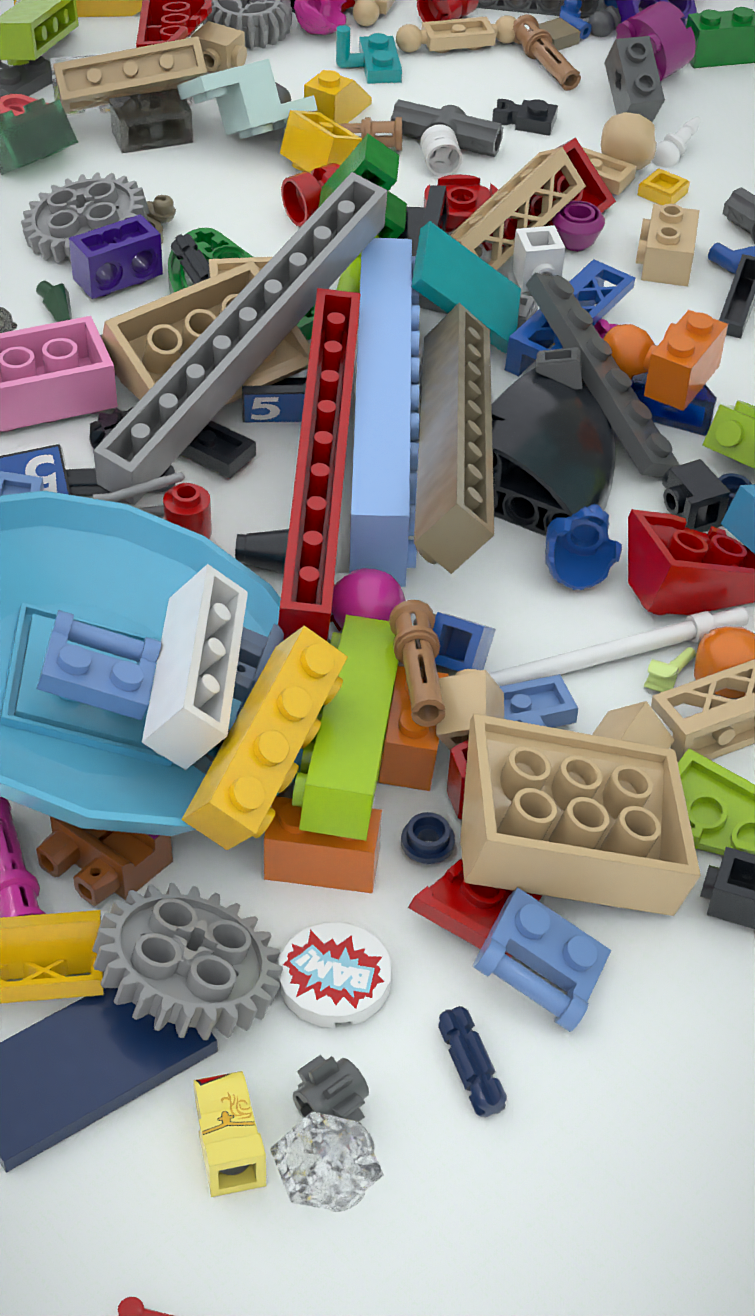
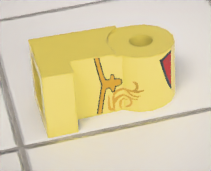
M238 1071L193 1080L200 1126L199 1137L211 1197L265 1187L266 1153L261 1134L257 1131L243 1072ZM249 1165L243 1172L236 1175H227L219 1171Z

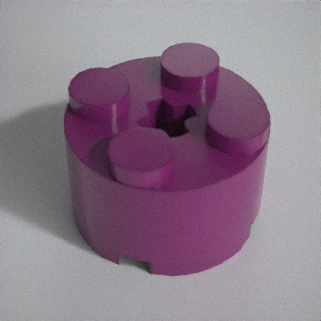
M660 1L650 5L618 24L616 28V39L650 36L660 81L683 68L692 60L695 54L696 45L693 30L691 27L686 29L681 18L685 17L679 8L669 2Z

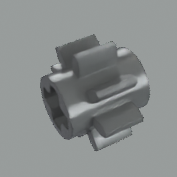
M320 1054L297 1071L303 1082L297 1085L298 1089L293 1092V1101L302 1118L312 1129L320 1131L326 1127L331 1132L336 1128L340 1134H343L365 1118L359 1107L365 1104L364 1099L369 1095V1088L362 1073L350 1060L341 1058L336 1062L332 1056L325 1060Z

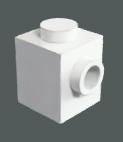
M555 225L516 229L512 271L522 292H529L525 284L535 272L550 276H562L565 246Z

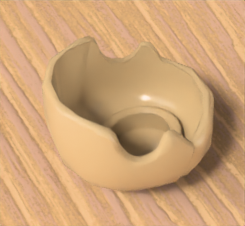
M625 112L612 116L605 123L602 130L601 153L636 165V170L643 169L651 163L656 152L657 142L655 141L654 124L640 114Z

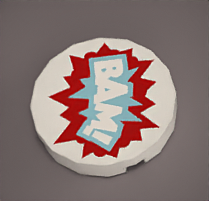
M326 921L306 927L288 940L279 956V965L283 967L278 981L281 983L280 993L285 1005L302 1020L320 1027L336 1028V1023H346L351 1021V1025L366 1021L382 1008L390 993L392 961L384 944L369 930L348 922Z

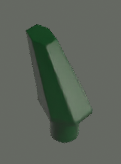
M41 281L37 285L36 292L44 299L42 301L43 304L51 312L56 322L71 320L70 297L64 284L61 283L53 286L48 281Z

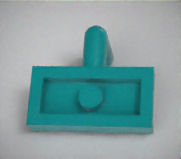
M340 25L336 28V64L339 67H363L367 84L402 83V67L393 36L374 33L370 36L359 37L360 53H350V27Z

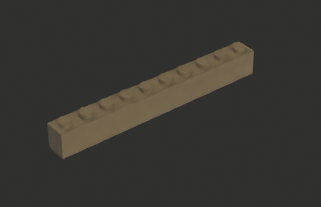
M460 303L424 337L414 544L419 554L431 564H440L450 574L457 570L494 536L490 330Z

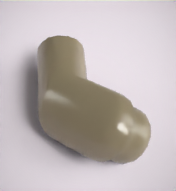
M158 195L154 198V201H147L149 214L146 215L160 223H168L175 217L176 209L174 201L170 196Z

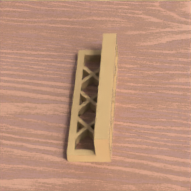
M199 36L53 64L63 113L178 91L177 85L207 75Z
M563 147L539 152L450 236L475 255L477 254L474 249L482 242L492 243L491 261L487 264L498 270L514 253L515 238L513 240L503 239L504 221L506 219H517V229L543 227L586 185ZM559 170L562 171L570 185L563 193L553 191L555 174ZM533 194L543 196L542 210L538 216L528 215L529 200Z
M755 659L652 696L651 708L673 732L674 742L671 745V749L675 750L677 762H679L689 748L712 760L755 744ZM728 688L745 692L746 695L733 700L715 696V692ZM684 703L701 707L703 710L700 713L683 718L674 707Z

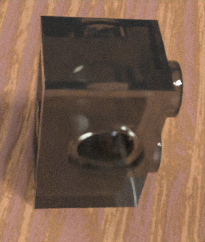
M178 89L109 98L111 129L121 153L193 143L192 110L186 99L181 100Z

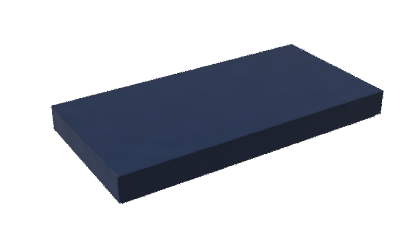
M104 988V995L83 997L0 1042L1 1166L6 1173L213 1055L218 1052L217 1039L211 1032L209 1039L203 1040L197 1029L189 1027L184 1038H180L176 1032L175 1024L169 1022L160 1031L154 1029V1016L148 1013L137 1020L132 1018L136 1005L133 1002L116 1005L114 999L118 988Z

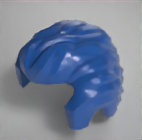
M599 505L585 506L571 517H558L551 521L547 527L545 564L548 566L551 576L558 583H562L573 590H584L601 583L607 578L610 568L619 561L621 556L622 544L609 539V514L603 511Z

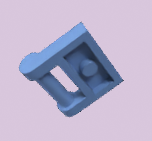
M58 610L50 633L36 689L142 721L149 705L161 641L145 637L144 641H140L73 620L74 614ZM67 640L136 661L137 664L97 653L78 645L68 644Z
M517 887L508 896L472 967L487 977L493 973L556 1016L554 1022L571 1032L580 1023L587 1011L588 1000L611 953V949ZM505 951L514 956L515 958H517L518 960H520L521 962H523L525 965H527L543 977H545L546 979H548L549 981H551L552 983H554L555 985H557L558 987H560L561 989H563L564 991H566L567 994L565 995L564 993H562L561 991H559L558 989H556L555 987H553L552 985L538 977L536 974H534L533 972H531L530 970H528L527 968H525L524 966H522L521 964L505 954Z

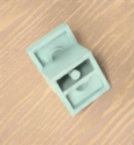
M269 59L203 75L177 85L181 100L193 97L195 104L216 99L226 135L238 132L240 139L286 127L290 110H318L314 95L283 104L280 103Z

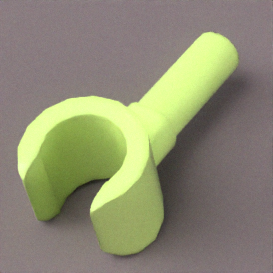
M691 647L686 648L669 664L652 659L648 667L649 675L644 687L658 692L673 689L682 668L695 658V650Z

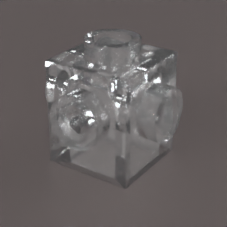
M310 1112L270 1148L289 1199L294 1204L330 1209L333 1212L345 1211L361 1202L365 1196L364 1192L384 1176L374 1153V1141L370 1133L358 1121Z

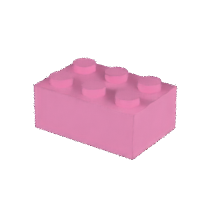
M91 316L0 333V432H8L16 428L45 422L51 423L59 419L83 414H94L118 407L114 364Z

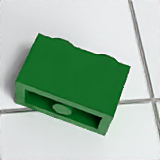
M736 7L729 11L708 9L703 10L701 13L688 14L686 29L692 28L696 45L694 57L689 62L693 68L755 63V12L753 9L747 7Z

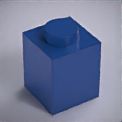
M437 612L432 630L438 636L440 649L439 654L435 658V663L458 672L464 669L484 670L496 629L454 615Z

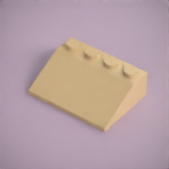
M250 261L106 320L104 322L102 340L114 364L115 374L120 382L141 400L259 273L255 263ZM297 325L242 386L272 385L308 369L310 344ZM242 386L225 405L242 398Z
M473 714L469 728L461 827V849L465 883L513 891L518 887L526 893L670 916L676 914L701 874L675 750Z

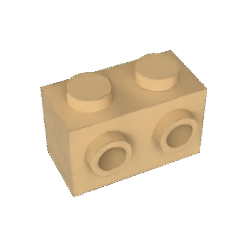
M653 204L651 219L643 218L636 264H643L641 280L688 287L700 210L682 208L676 204Z

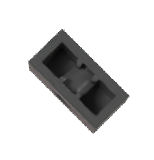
M650 36L615 39L604 64L616 114L625 112L640 114L653 122L665 98Z

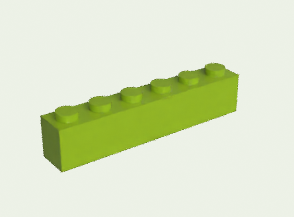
M346 614L342 633H332L330 644L348 656L338 675L343 679L342 686L332 701L322 706L317 716V719L321 721L320 729L314 739L303 748L300 773L297 772L292 798V806L302 807L299 830L367 840L397 667L400 662L394 653L393 643L396 636L391 631L389 621Z

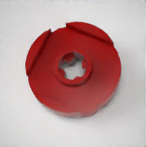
M457 174L439 178L437 186H446L449 217L445 232L457 229L466 221L465 218L482 206L498 189L491 183L490 189L480 185L481 178L471 175ZM430 184L424 192V207L427 204Z

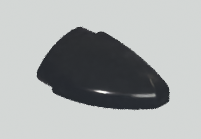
M535 367L516 380L492 403L494 517L546 536L547 527L551 521L558 517H571L579 509L592 504L599 505L603 511L605 510L612 489L615 470L616 447L614 433L600 405L583 379L582 389H572L537 373Z

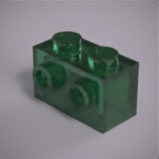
M44 98L23 106L25 113L15 116L12 110L0 114L1 175L79 143L60 99L46 104Z

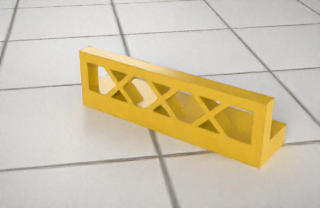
M101 910L0 918V1004L104 995V988L101 986L104 972L94 969L93 965L97 953L92 951L101 924ZM91 973V975H80V976H68V977H65V976L71 975V974ZM10 979H22L19 981H8Z

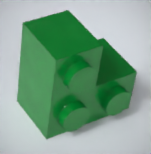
M367 133L323 185L319 207L353 172L387 190L385 224L378 233L379 238L397 239L405 230L407 203L389 190L397 182L400 155Z

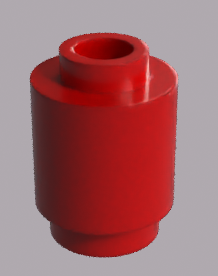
M181 483L170 488L163 497L164 520L210 539L212 523L211 499L208 491L192 483Z

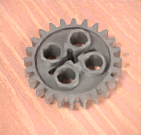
M96 172L91 179H86L85 175L82 174L76 182H72L68 178L65 179V186L51 185L52 192L50 194L40 192L38 194L40 201H30L29 206L31 210L23 211L25 219L21 221L27 245L32 247L34 254L41 253L44 260L54 256L56 263H59L65 257H69L71 263L70 237L139 214L148 221L146 214H149V208L143 188H138L135 180L128 182L125 175L116 179L114 173L101 178L100 173Z
M174 883L169 884L166 894H162L151 884L148 885L144 897L138 892L130 890L125 902L116 899L113 902L110 913L105 912L92 949L93 952L97 953L93 965L94 969L104 972L101 981L102 988H118L114 999L116 1005L133 1002L136 1007L132 1018L137 1020L149 1013L155 1017V1030L160 1031L169 1022L175 1024L178 1037L184 1038L188 1028L193 1027L197 1029L203 1040L209 1039L213 1027H216L222 1035L229 1038L233 1033L235 1025L248 1031L254 1018L260 1020L264 1018L281 984L278 981L283 967L276 964L280 950L267 947L272 936L270 932H254L258 921L256 916L243 919L238 916L240 904L235 903L225 908L219 905L220 894L215 892L206 900L200 897L199 889L196 886H192L189 894L184 895L180 893Z

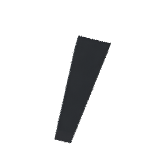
M745 254L741 256L719 321L728 324L726 335L740 339L755 303V257Z

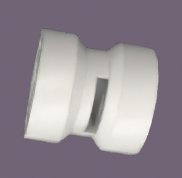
M442 124L429 127L423 133L420 146L428 170L433 175L439 177L455 173L462 164V153L454 131L449 126Z

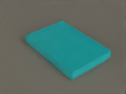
M429 221L420 229L411 287L447 313L460 303L490 330V344L506 354L509 336L517 330L521 288Z

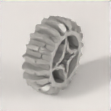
M213 0L212 12L204 20L203 25L211 21L244 31L246 48L251 50L253 47L266 48L267 44L276 45L278 40L285 39L286 34L290 33L292 7L290 0Z

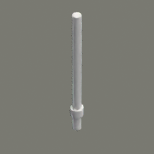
M744 607L715 614L704 611L687 616L685 622L489 674L499 687L561 675L689 640L696 644L712 629L724 626L741 627L747 625L749 617Z

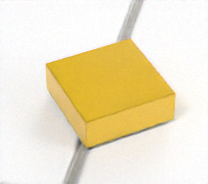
M659 168L639 184L637 195L659 205L675 204L688 193L690 181Z

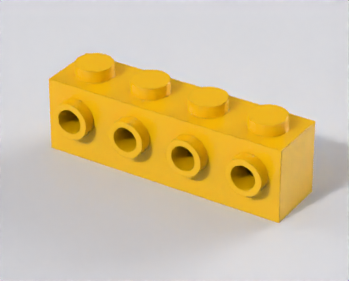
M303 626L277 645L181 820L226 850L233 848L252 836L256 839L259 838L267 830L275 816V810L271 808V805L277 793L283 792L289 786L298 771L299 765L294 762L298 752L314 739L320 729L321 721L317 719V716L322 706L330 703L342 686L343 679L338 675L348 656L306 626Z

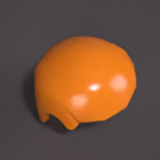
M633 324L614 326L603 337V340L612 349V357L619 368L631 379V387H639L646 384L648 371L644 369V361L650 347L655 345L647 331Z
M724 626L712 629L708 634H705L698 644L694 669L695 679L698 680L754 660L755 633L743 627ZM728 688L715 692V694L726 698H741L746 695L745 692Z

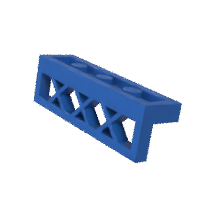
M593 259L569 282L574 288L573 294L579 304L591 315L594 326L634 288L636 277ZM608 281L617 286L604 287V282ZM540 309L509 336L504 370L518 377L536 361L539 351L564 349Z

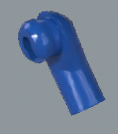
M564 0V5L560 8L559 17L581 31L580 39H586L591 33L592 26L581 19L580 8L582 1Z
M717 242L710 248L708 259L735 274L742 254L755 257V246L733 251Z

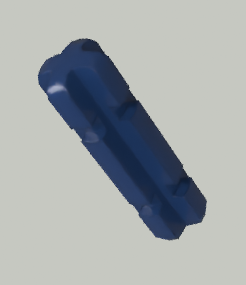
M463 1006L443 1011L439 1015L440 1022L438 1028L444 1042L451 1045L448 1051L464 1088L472 1093L469 1099L475 1113L480 1117H488L492 1114L500 1113L505 1109L507 1095L500 1080L493 1077V1074L496 1073L479 1033L472 1030L475 1024L469 1011Z

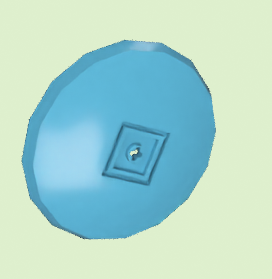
M49 491L0 495V796L79 828L174 836L196 830L181 819L206 774L193 765L184 770L142 743L148 708L141 721L36 689L53 623L58 610L74 614L73 620L140 641H144L145 637L161 641L169 598L203 567L209 564L248 592L243 627L268 637L273 625H278L281 601L280 596L271 584L205 536L128 504ZM67 640L68 644L78 645L97 653L137 664L136 661ZM234 698L232 700L229 730L237 718L236 715L241 701ZM215 746L207 754L216 757L220 748ZM302 748L300 749L294 760V762L297 765H299L297 771L299 773L303 754ZM296 773L294 779L292 780V782H294V781L296 780L297 773Z

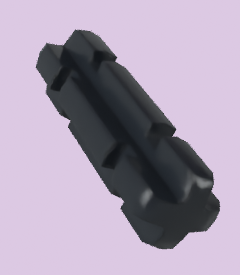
M189 234L176 236L175 240L171 243V249L177 259L180 260V264L193 284L209 279V263L201 250H197L198 246L192 236Z

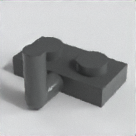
M43 56L36 60H29L27 64L9 66L0 60V97L9 94L30 96L54 83L56 77L53 64L55 63L45 59Z

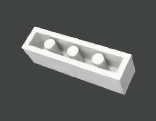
M209 564L203 567L169 598L161 638V648L157 659L142 738L143 744L184 770L188 769L228 735L248 595L245 589Z

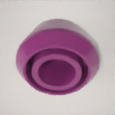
M570 201L552 218L553 226L555 225L565 248L570 251L579 252L595 243L605 226V217L591 203Z

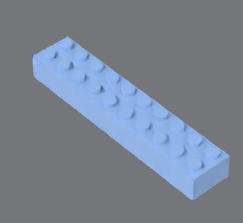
M374 238L361 253V296L358 328L349 573L361 568L376 569L390 574L401 587H406L407 568H416L417 556L414 540H408L409 536H414L416 471L418 469L419 443H417L419 438V413H417L419 410V385L417 384L419 383L420 305L419 292L411 287L416 256H412V239Z

